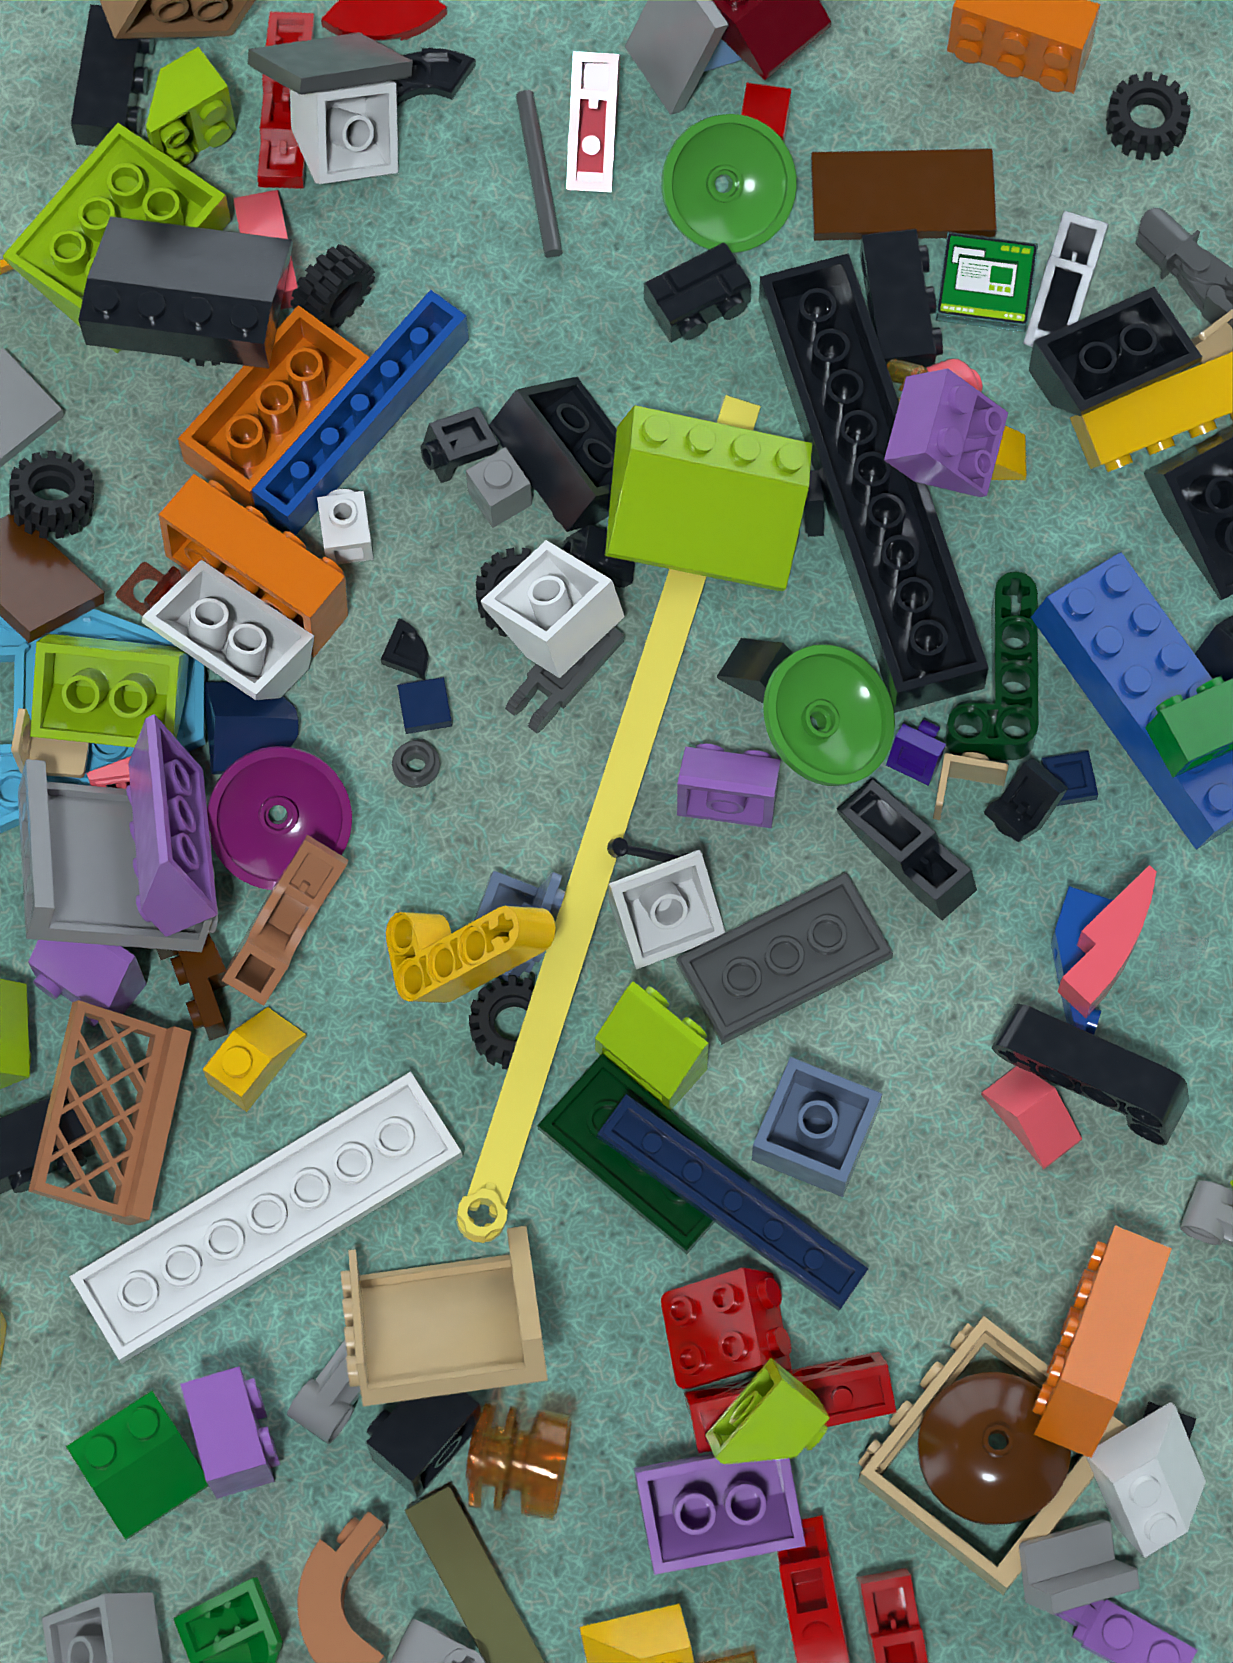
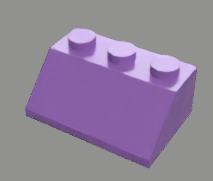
M711 1453L633 1468L654 1575L806 1546L789 1458L723 1465Z

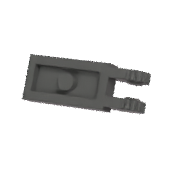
M613 627L560 678L535 664L527 673V679L510 697L505 709L512 715H517L524 710L537 690H540L549 698L534 712L528 723V727L531 730L539 733L554 718L560 707L564 709L624 642V635Z

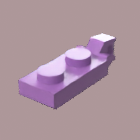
M1107 1599L1054 1614L1077 1627L1072 1638L1082 1643V1648L1109 1663H1191L1198 1651Z

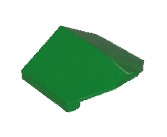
M258 1577L251 1578L173 1618L190 1663L277 1662L283 1640Z

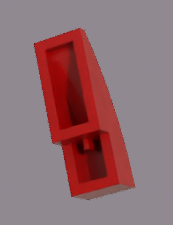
M902 1568L856 1577L872 1663H928L923 1631L918 1619L911 1574L908 1570Z

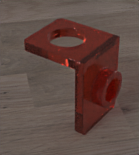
M142 562L118 589L116 597L140 616H143L182 579L180 570L172 566L163 575L147 562ZM149 579L157 582L156 586L145 597L144 603L135 599L133 591L140 581Z

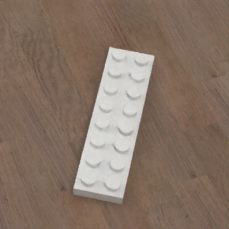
M410 1071L69 1277L122 1364L463 1157L462 1151Z

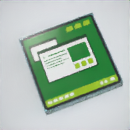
M947 232L935 321L1026 333L1038 244Z

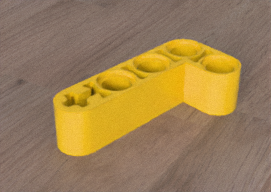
M498 907L451 933L446 918L440 914L395 913L387 924L386 943L396 989L400 997L408 1002H451L545 952L554 941L556 929L552 914L544 908Z

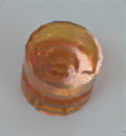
M486 1400L481 1417L473 1429L468 1451L466 1478L469 1490V1507L482 1509L487 1489L492 1487L495 1488L494 1511L502 1513L510 1491L520 1492L522 1516L555 1521L567 1462L572 1415L539 1409L530 1431L521 1430L519 1406L511 1405L505 1427L498 1426L499 1402Z

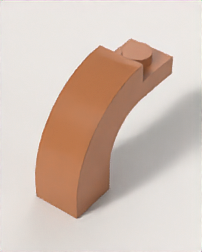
M307 835L254 918L231 959L222 981L264 1006L288 969L293 954L307 928L347 866L348 859Z
M369 1511L361 1521L354 1517L343 1528L336 1540L341 1545L337 1551L320 1539L312 1550L302 1572L297 1599L298 1620L304 1643L315 1663H387L384 1655L353 1631L347 1622L344 1610L345 1593L351 1577L387 1532L385 1524Z

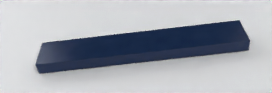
M625 1095L598 1132L596 1137L836 1310L839 1311L868 1271L866 1266L628 1095Z

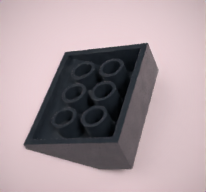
M110 216L86 280L78 319L85 344L269 369L293 241L291 239Z
M1232 425L1144 473L1164 517L1219 600H1224L1233 595Z

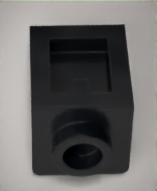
M475 407L429 423L423 444L421 445V455L426 467L429 470H434L439 481L444 483L451 480L455 467L496 453L499 443L479 407Z

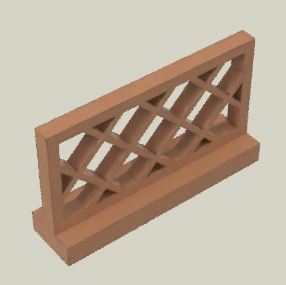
M80 1000L72 1002L28 1192L111 1216L112 1221L131 1226L149 1221L191 1031L175 1026L166 1029ZM84 1016L98 1020L108 1038L92 1049H89L81 1034ZM114 1026L119 1027V1028H122V1029H124V1030H122L121 1032L117 1033V1031H116V1029L114 1028ZM131 1032L150 1037L146 1057L135 1064L121 1038ZM112 1045L125 1070L107 1080L93 1055ZM77 1049L80 1053V1056L74 1059ZM84 1061L97 1086L78 1096L70 1081L72 1067ZM143 1066L142 1075H140L138 1069ZM128 1075L137 1090V1097L134 1105L123 1110L110 1085ZM101 1091L114 1117L96 1127L82 1102ZM65 1096L69 1100V1103L64 1105ZM73 1108L86 1133L68 1144L59 1129L61 1115ZM131 1113H133V1114H132L131 1123H130V1121H129V1119H128L127 1116L130 1115ZM118 1122L127 1141L125 1150L112 1157L100 1132ZM90 1139L103 1164L85 1174L72 1149ZM54 1144H56L59 1150L53 1153ZM60 1156H63L75 1178L74 1182L64 1188L46 1183L50 1162ZM122 1160L121 1168L119 1169L116 1163ZM106 1169L116 1185L113 1203L98 1199L89 1182L90 1179ZM77 1187H80L83 1194L74 1192L72 1190H74Z

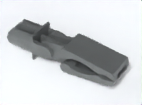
M1161 208L1147 210L1141 218L1136 245L1162 270L1160 278L1163 280L1171 273L1178 279L1179 285L1200 310L1202 317L1210 324L1214 323L1233 309V268L1197 244L1200 235L1199 230L1190 235L1165 210ZM1232 318L1231 320L1228 321V323H1229V325H1230V326L1232 327V329H1233V318Z

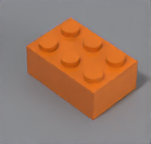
M955 0L947 51L954 53L958 59L966 63L980 62L997 68L1000 73L1008 77L1017 78L1022 76L1039 82L1047 90L1053 92L1064 90L1074 94L1092 50L1100 4L1089 0Z

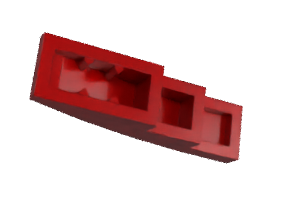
M269 12L266 46L314 39V13ZM263 74V100L259 128L261 143L257 171L258 187L304 189L306 161L291 130L290 89Z

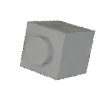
M506 447L466 470L468 493L492 528L532 505L531 483Z

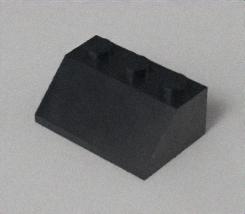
M1154 286L1034 340L1028 371L1051 406L1077 416H1082L1201 362L1202 355Z
M578 377L516 389L489 424L490 429L500 441L502 448L506 447L531 483V486L537 491L551 510L556 521L563 526L566 532L581 529L587 525H596L609 516L617 432L615 426Z

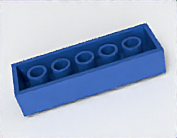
M1120 552L1048 595L1031 616V619L1197 850L1233 827V751L1172 778L1145 727L1158 714L1155 708L1160 703L1178 694H1181L1184 700L1197 695L1196 689L1212 680V678L1125 556Z

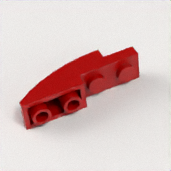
M823 1516L801 1519L806 1546L777 1551L778 1566L796 1663H851Z

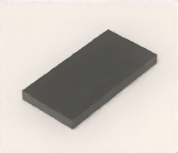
M846 872L677 957L676 964L722 1045L892 958L893 953Z

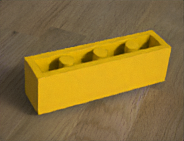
M1233 352L1153 383L1085 415L1070 417L1090 469L1104 464L1108 473L1133 463L1130 455L1132 452L1146 447L1150 456L1175 446L1172 436L1188 430L1192 439L1217 429L1214 419L1230 413L1233 420Z

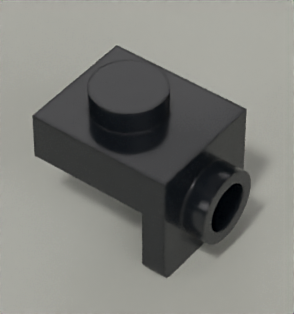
M587 525L566 538L561 549L610 578L614 586L625 588L633 583L635 562L605 556L607 530Z
M1031 758L1022 764L1003 795L990 803L985 809L984 814L994 822L996 828L1002 834L1013 838L1016 842H1021L1041 830L1068 790V787L1034 758Z

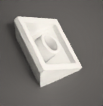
M700 850L609 883V905L636 970L701 946L725 934Z

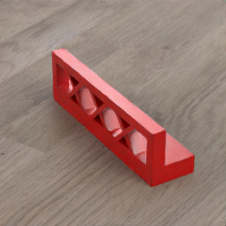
M880 1352L788 1371L818 1397L829 1416L825 1423L827 1427L897 1413L888 1364ZM753 1378L684 1392L698 1454L712 1451L705 1436L706 1433Z

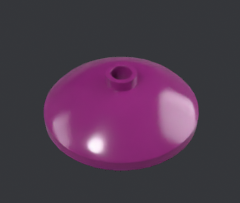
M292 747L262 748L236 760L216 782L207 807L211 844L221 863L240 880L266 890H272L307 835L342 856L349 841L352 827V809L349 796L338 775L327 763L317 756ZM280 805L286 809V815L282 820L274 821L268 817L269 810L273 806Z

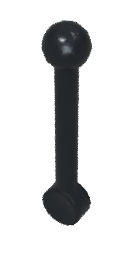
M621 837L610 840L607 845L608 853L614 858L627 854L660 862H668L689 854L683 853L679 856L631 846Z

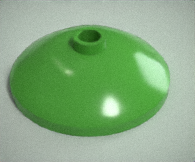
M739 114L711 116L687 128L671 146L664 162L661 178L663 202L676 228L687 239L702 248L709 250L724 242L732 253L753 249L768 241L780 230L792 210L797 187L794 162L782 139L766 124ZM720 175L725 176L728 180V188L722 193L715 187V180Z
M833 645L805 647L785 658L776 667L768 681L763 702L766 730L778 755L798 775L821 785L844 786L869 776L885 760L894 737V709L884 682L877 672L860 656L845 648ZM810 717L816 720L818 724L817 730L811 724Z

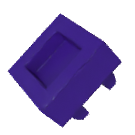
M924 719L917 730L903 724L895 736L886 766L929 786L937 772L946 746L945 743L935 739L941 727Z

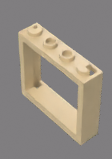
M983 1316L975 1328L967 1323L963 1330L957 1334L950 1344V1347L956 1352L946 1365L943 1366L937 1361L926 1373L919 1384L925 1391L913 1405L906 1400L900 1406L897 1413L894 1414L888 1423L894 1428V1431L886 1441L881 1444L875 1439L867 1448L866 1453L858 1461V1464L864 1468L860 1472L858 1481L999 1593L1004 1595L1022 1572L1019 1545L1022 1542L1051 1534L1094 1478L1085 1455L1082 1456L1068 1474L1057 1495L1038 1513L998 1566L882 1476L920 1428L933 1400L946 1387L957 1381L983 1347L1025 1380L1033 1383L1040 1389L1042 1384L1046 1382L1048 1365ZM1112 1416L1098 1445L1128 1427Z

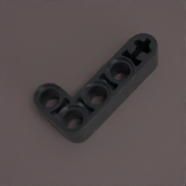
M1014 1004L992 1045V1050L1005 1061L1126 1115L1127 1125L1135 1134L1157 1145H1167L1189 1103L1187 1083L1173 1070L1024 1004Z

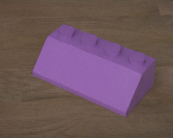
M153 714L145 719L128 763L130 785L126 787V792L133 812V821L130 822L129 828L136 847L133 868L138 878L140 893L136 896V905L142 918L146 922H152L167 937L217 916L218 913L203 769L158 717Z

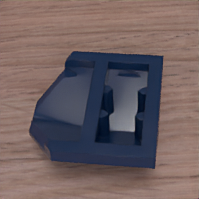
M205 682V707L211 775H222L236 760L253 751L268 747H291L298 737L297 710L283 696L275 699L254 700L230 682Z

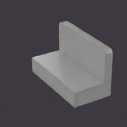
M1103 1519L1028 1540L1019 1545L1025 1602L1052 1615L1140 1589L1138 1569L1115 1560L1111 1523Z

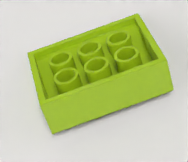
M117 123L3 254V258L80 327L78 319L86 280L110 216L223 231L231 221L226 195ZM110 348L117 354L121 351V349Z
M634 405L617 426L605 556L775 591H785L809 488L812 443Z

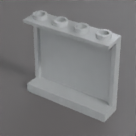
M26 759L18 788L26 939L202 952L208 933H215L218 915L165 937L152 922H146L138 911L136 896L140 894L139 882L133 868L136 847L129 828L130 822L133 821V812L126 789L47 782L46 762Z

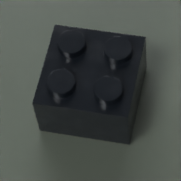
M462 1392L401 1401L392 1412H389L387 1409L383 1410L366 1431L370 1435L366 1445L372 1461L418 1499L484 1423L480 1404L468 1393Z

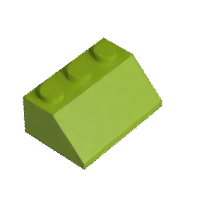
M47 634L36 642L30 737L135 748L145 719L155 714L177 739L186 697L189 655L180 648L173 646Z

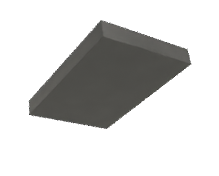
M360 32L248 49V65L300 95L404 79L412 74V60Z

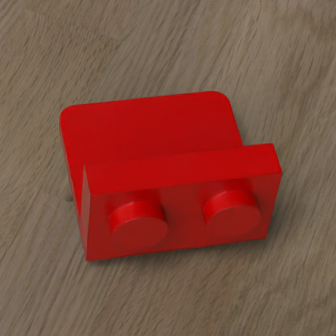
M742 1267L667 1291L662 1295V1313L675 1382L679 1388L693 1389L748 1371L759 1372L770 1358L786 1371L792 1370L789 1357L791 1341L787 1331L784 1329L780 1311L782 1295L777 1282L774 1280L773 1273Z

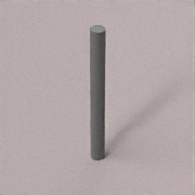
M522 90L516 94L544 255L547 258L562 255V247L534 93L531 90Z

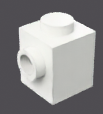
M338 489L330 492L327 496L317 497L325 556L337 565L374 560L364 491L354 492L350 489Z

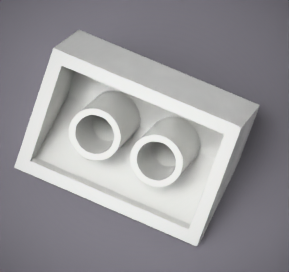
M202 559L142 616L143 624L254 700L281 698L309 669L314 635Z

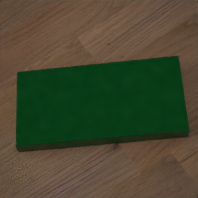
M601 1054L537 1125L538 1130L687 1255L715 1222L596 1137L625 1095L631 1097L750 1183L751 1178L607 1057Z

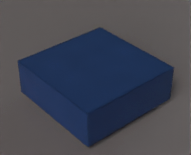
M444 677L397 685L405 734L452 727Z
M1089 751L1042 758L1041 765L1068 787V790L1057 806L1097 800L1098 791Z

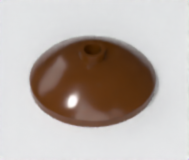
M983 1372L955 1381L933 1400L920 1426L917 1446L918 1460L927 1486L939 1502L948 1510L968 1521L992 1526L1009 1525L1034 1516L1057 1495L1069 1470L1071 1450L1034 1435L1041 1416L1032 1412L1040 1391L1039 1387L1012 1374ZM992 1434H1000L1006 1439L1007 1446L1002 1450H995L989 1445L988 1437Z

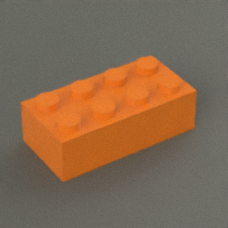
M298 305L276 330L269 369L244 365L180 435L178 441L184 462L206 479L216 481L222 485L231 497L244 507L249 505L255 508L251 490L370 357Z
M193 474L159 513L166 557L188 572L202 559L313 634L312 657L317 655L348 617L346 580L343 570L327 557L319 559L306 550L305 544L293 533L284 531L282 534L269 525L267 518L256 508L249 505L244 508L232 500L229 492L216 481L209 480L207 483L196 474Z
M1116 1225L1107 1243L1097 1240L1087 1269H1084L1074 1293L1076 1298L1062 1326L1059 1345L1057 1344L1046 1371L1048 1373L1046 1382L1042 1384L1032 1412L1041 1415L1034 1435L1092 1458L1119 1404L1172 1248Z

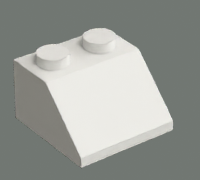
M385 81L303 95L290 89L291 130L315 183L325 184L398 173L397 97L395 82Z
M547 540L481 600L483 608L528 659L558 678L563 676L625 617L613 581Z
M1170 1402L1098 1445L1092 1458L1086 1456L1116 1528L1144 1558L1188 1532L1206 1483L1178 1411Z

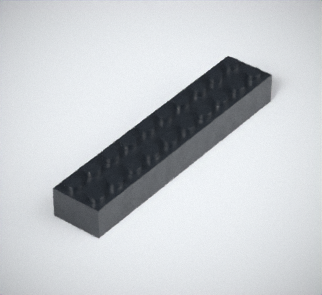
M849 253L760 276L759 304L804 441L812 443L811 463L813 469L817 470L820 476L824 502L883 682L892 701L894 713L984 689L989 667L929 489L926 484L914 482L884 461L899 401Z

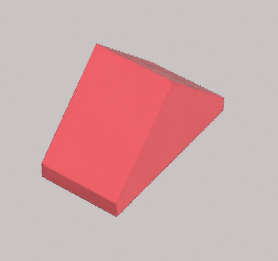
M1016 1066L981 1094L1043 1170L1082 1141V1137L1056 1088L1032 1072Z

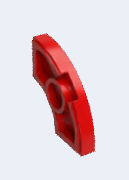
M338 0L321 18L323 28L338 36L360 32L373 40L400 38L402 41L417 36L439 23L447 15V6L439 0Z

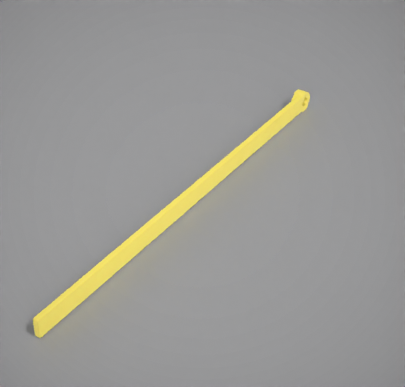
M725 395L717 423L754 430L761 406ZM669 569L555 922L556 932L554 941L546 950L468 1195L463 1196L458 1205L456 1217L458 1229L465 1238L473 1242L485 1243L492 1241L501 1234L505 1227L508 1211L506 1209L507 1201L617 858L612 857L608 853L607 845L612 839L624 837L706 576ZM480 1204L490 1207L489 1215L496 1218L492 1224L486 1223L484 1227L475 1225L474 1219L468 1216V1211H477Z

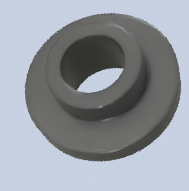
M407 742L401 745L394 753L392 759L393 773L397 780L405 786L411 788L424 787L430 784L439 773V756L436 750L426 742ZM414 759H420L425 763V766L419 772H412L407 768L408 763Z

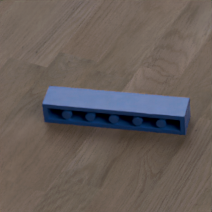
M432 290L423 297L251 490L255 508L267 518L269 523L281 532L288 531L294 535L298 534L319 510L317 497L327 496L344 482L469 340L467 315Z

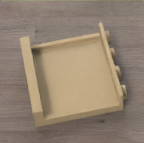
M526 1226L507 1228L509 1255L360 1275L356 1249L348 1250L350 1270L341 1271L344 1296L342 1302L346 1325L344 1332L348 1355L346 1356L349 1385L350 1387L360 1386L363 1406L548 1381Z

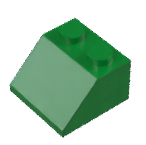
M153 1391L145 1394L66 1446L125 1540L136 1535L209 1487L203 1469Z

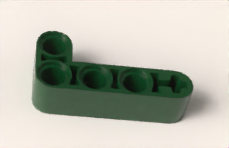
M1017 571L1008 572L1001 576L996 583L991 607L992 704L967 703L961 704L952 710L948 717L944 740L947 749L953 755L961 756V754L966 752H974L987 756L989 760H1018L1029 755L1033 749L1039 725L1038 627L1031 619V616L1038 608V591L1036 583L1025 573ZM1010 595L1017 596L1018 603H1020L1018 615L1010 616L1012 610ZM1008 638H1017L1026 647L1020 650H1013L1008 648L1003 641ZM1008 682H1017L1024 686L1026 692L1018 695L1011 694L1005 690L1003 685ZM968 725L975 728L979 735L974 738H964L955 729L959 726ZM1010 726H1016L1024 730L1027 736L1016 740L1008 737L1003 730Z

